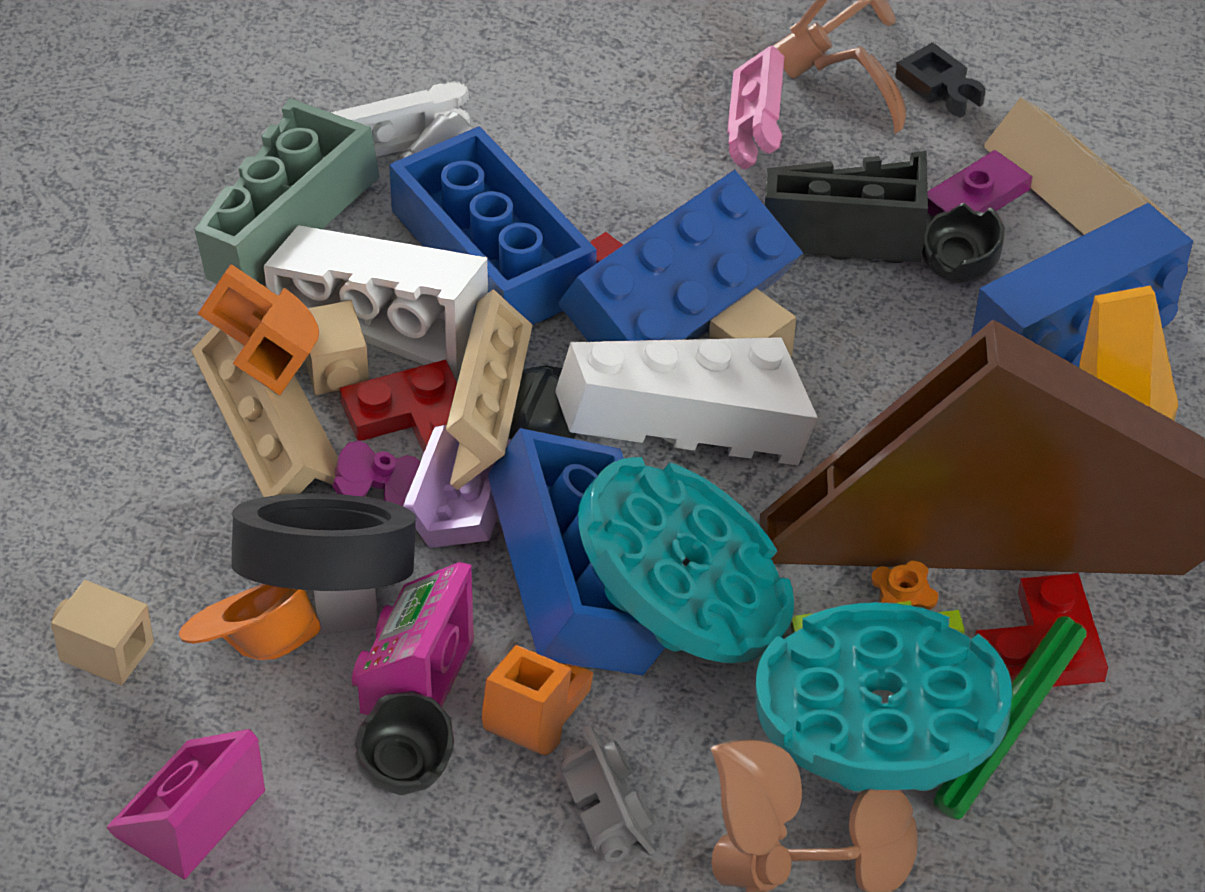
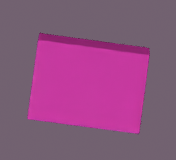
M251 729L187 740L106 828L115 838L185 880L264 793L265 784L257 736Z

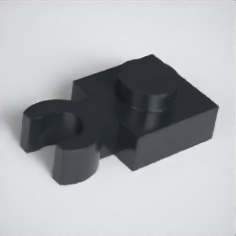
M933 42L903 58L896 64L895 78L928 103L942 98L946 101L947 110L956 117L962 118L965 116L967 100L972 101L978 107L984 105L985 86L975 79L966 78L968 67Z

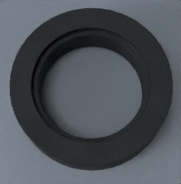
M304 493L275 495L249 500L239 504L233 510L231 567L233 571L246 579L289 589L353 591L393 585L408 579L413 574L416 516L411 510L401 505L353 495Z

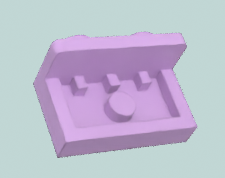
M447 425L434 427L403 506L415 514V529L429 548L489 541L498 518L497 508L487 476L496 462L460 489L456 490L450 485L459 442L446 431Z

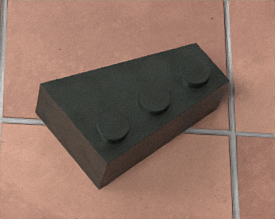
M927 151L911 152L910 161L882 164L880 156L863 157L862 167L835 170L832 161L767 168L764 205L801 249L803 254L825 255L835 259H849L851 257L882 259L889 263H901L904 261L921 262L928 211Z

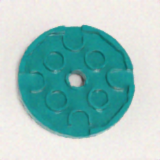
M630 457L620 459L606 466L586 489L578 512L580 536L593 568L605 585L606 596L615 607L628 612L654 633L656 639L665 648L672 651L683 650L697 657L716 662L742 663L762 656L769 644L777 636L782 637L787 631L794 613V594L791 580L780 578L771 559L778 551L755 519L719 487L702 476L671 462L662 470L646 466L642 457ZM685 557L691 561L687 566L682 563Z
M875 602L857 603L829 608L803 618L801 629L785 639L777 636L769 644L760 659L756 673L755 704L757 716L761 727L770 741L788 752L798 766L820 777L837 782L844 788L852 791L867 789H915L925 791L934 789L940 783L957 778L984 762L1000 745L1010 720L1012 683L1003 659L992 645L979 634L971 639L965 634L949 627L948 616L910 605ZM885 690L892 692L893 695L888 697V703H882L881 696L871 692Z

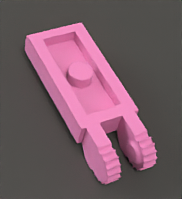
M773 45L733 72L727 129L730 145L728 148L733 162L745 170L756 164V157H758L757 146L761 148V151L763 150L765 153L770 154L780 148V141H782V133L776 122L779 120L784 55Z

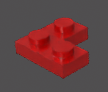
M445 359L340 387V401L357 441L371 439L412 427L424 453L434 427L447 425L457 381Z
M1079 573L1021 578L1018 596L1027 626L975 630L974 637L978 634L981 635L998 652L1008 669L1011 683H1013L1057 618L1061 616L1070 617L1074 622L1081 624L1085 628L1086 637L1053 687L1105 682L1109 667Z

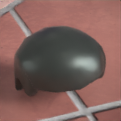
M961 203L949 212L936 214L926 224L922 256L932 271L941 278L953 282L979 280L984 278L1000 260L1005 226L997 211L993 208H988L985 212H978L971 209L966 203Z
M414 691L392 693L379 698L357 731L354 746L356 748L355 759L359 771L374 787L403 796L428 789L444 772L453 751L454 736L451 717L435 699Z

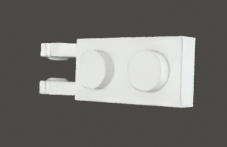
M454 81L451 83L447 82V84L433 85L429 91L424 90L331 112L371 127L376 157L405 151L439 114L446 116L452 111L457 112L470 125L469 113H466V110H461V108H454L464 106L467 100H469L467 86Z

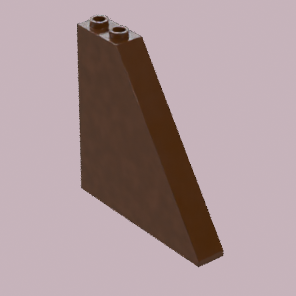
M992 320L760 513V527L778 551L771 558L774 564L896 567L906 565L910 561H918L926 565L927 568L1185 575L1205 561V438L999 322Z

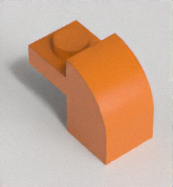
M232 264L225 271L198 312L199 316L244 345L232 364L278 395L282 394L319 338V328L314 316L294 294L283 288L278 296Z
M515 645L486 679L482 707V724L484 729L541 755L550 754L560 744L563 724L590 692L593 672L577 665L558 663L537 654V652L535 653Z

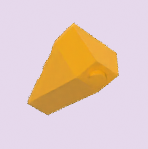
M1145 286L1094 296L1079 368L1175 421L1179 404L1157 300L1152 287Z

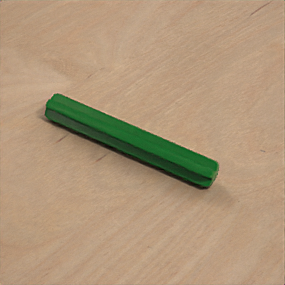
M1067 616L1057 618L1012 683L1010 720L1000 745L984 762L971 771L943 782L933 800V804L939 811L955 820L963 818L1082 645L1086 637V630L1081 624L1074 622Z

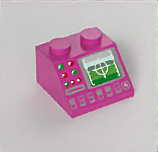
M458 562L404 584L394 605H386L383 608L376 627V640L370 652L363 650L359 654L352 673V685L358 687L361 714L369 715L379 698L387 694L414 691L433 698L441 707L443 706L474 642L471 565Z

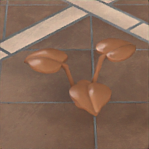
M816 0L801 20L790 27L792 33L773 45L784 55L783 69L792 79H795L814 65L821 71L830 64L848 59H856L866 68L881 91L893 119L895 135L903 129L907 112L906 105L896 83L880 62L872 54L869 55L862 46L831 55L826 53V51L833 47L827 34L869 3L883 24L886 26L893 25L896 22V18L887 0H858L821 27L817 22L808 26L828 1Z
M757 740L730 741L711 748L719 772L722 813L728 833L718 840L712 854V870L720 884L746 888V892H767L787 880L791 871V861L855 859L857 884L864 892H893L907 879L915 862L918 836L916 822L912 816L913 808L901 790L867 789L858 794L852 806L849 819V831L854 846L846 848L786 849L779 843V840L784 839L787 835L784 823L796 815L802 799L801 778L793 758L781 747Z

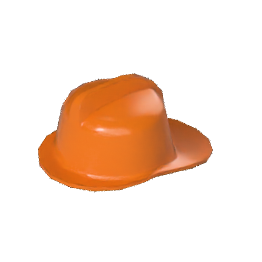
M260 584L206 607L192 616L181 627L178 635L182 642L191 644L208 642L222 637L243 656L256 660H274L289 654L318 635L321 626L320 620L305 590Z

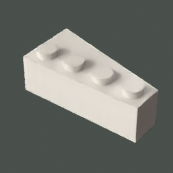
M300 225L296 227L264 265L266 288L278 296L283 288H286L307 308L352 300L366 343L422 365L446 359L455 378H458L477 302L488 294L486 257Z
M782 338L571 342L555 390L571 433L640 443L644 442L646 435L656 436L673 443L674 448L694 451L698 443L728 447L729 456L751 459L754 451L778 454V463L797 466L818 419Z

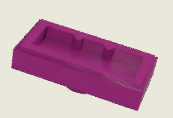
M993 150L928 191L927 213L934 217L936 214L949 212L961 203H966L971 209L978 212H985L988 208H993L997 211L1029 191L1033 176L997 150Z

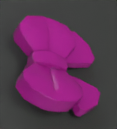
M362 441L349 442L339 454L335 465V479L332 486L337 494L361 497L367 495L371 486L376 489H384V501L404 506L420 461L415 456L409 455L395 459L391 453L384 451L375 454Z

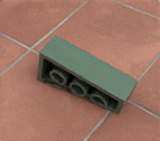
M289 98L282 108L283 118L278 125L270 124L262 135L263 146L255 157L247 156L238 168L240 174L238 181L234 186H225L194 229L206 280L217 284L232 264L262 284L265 281L264 265L298 225L323 229L379 179L380 175L371 127Z

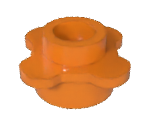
M910 561L906 565H899L893 569L881 566L872 572L871 583L880 590L879 603L911 601L912 606L927 610L933 609L938 603V592L930 588L927 580L929 570L921 562Z

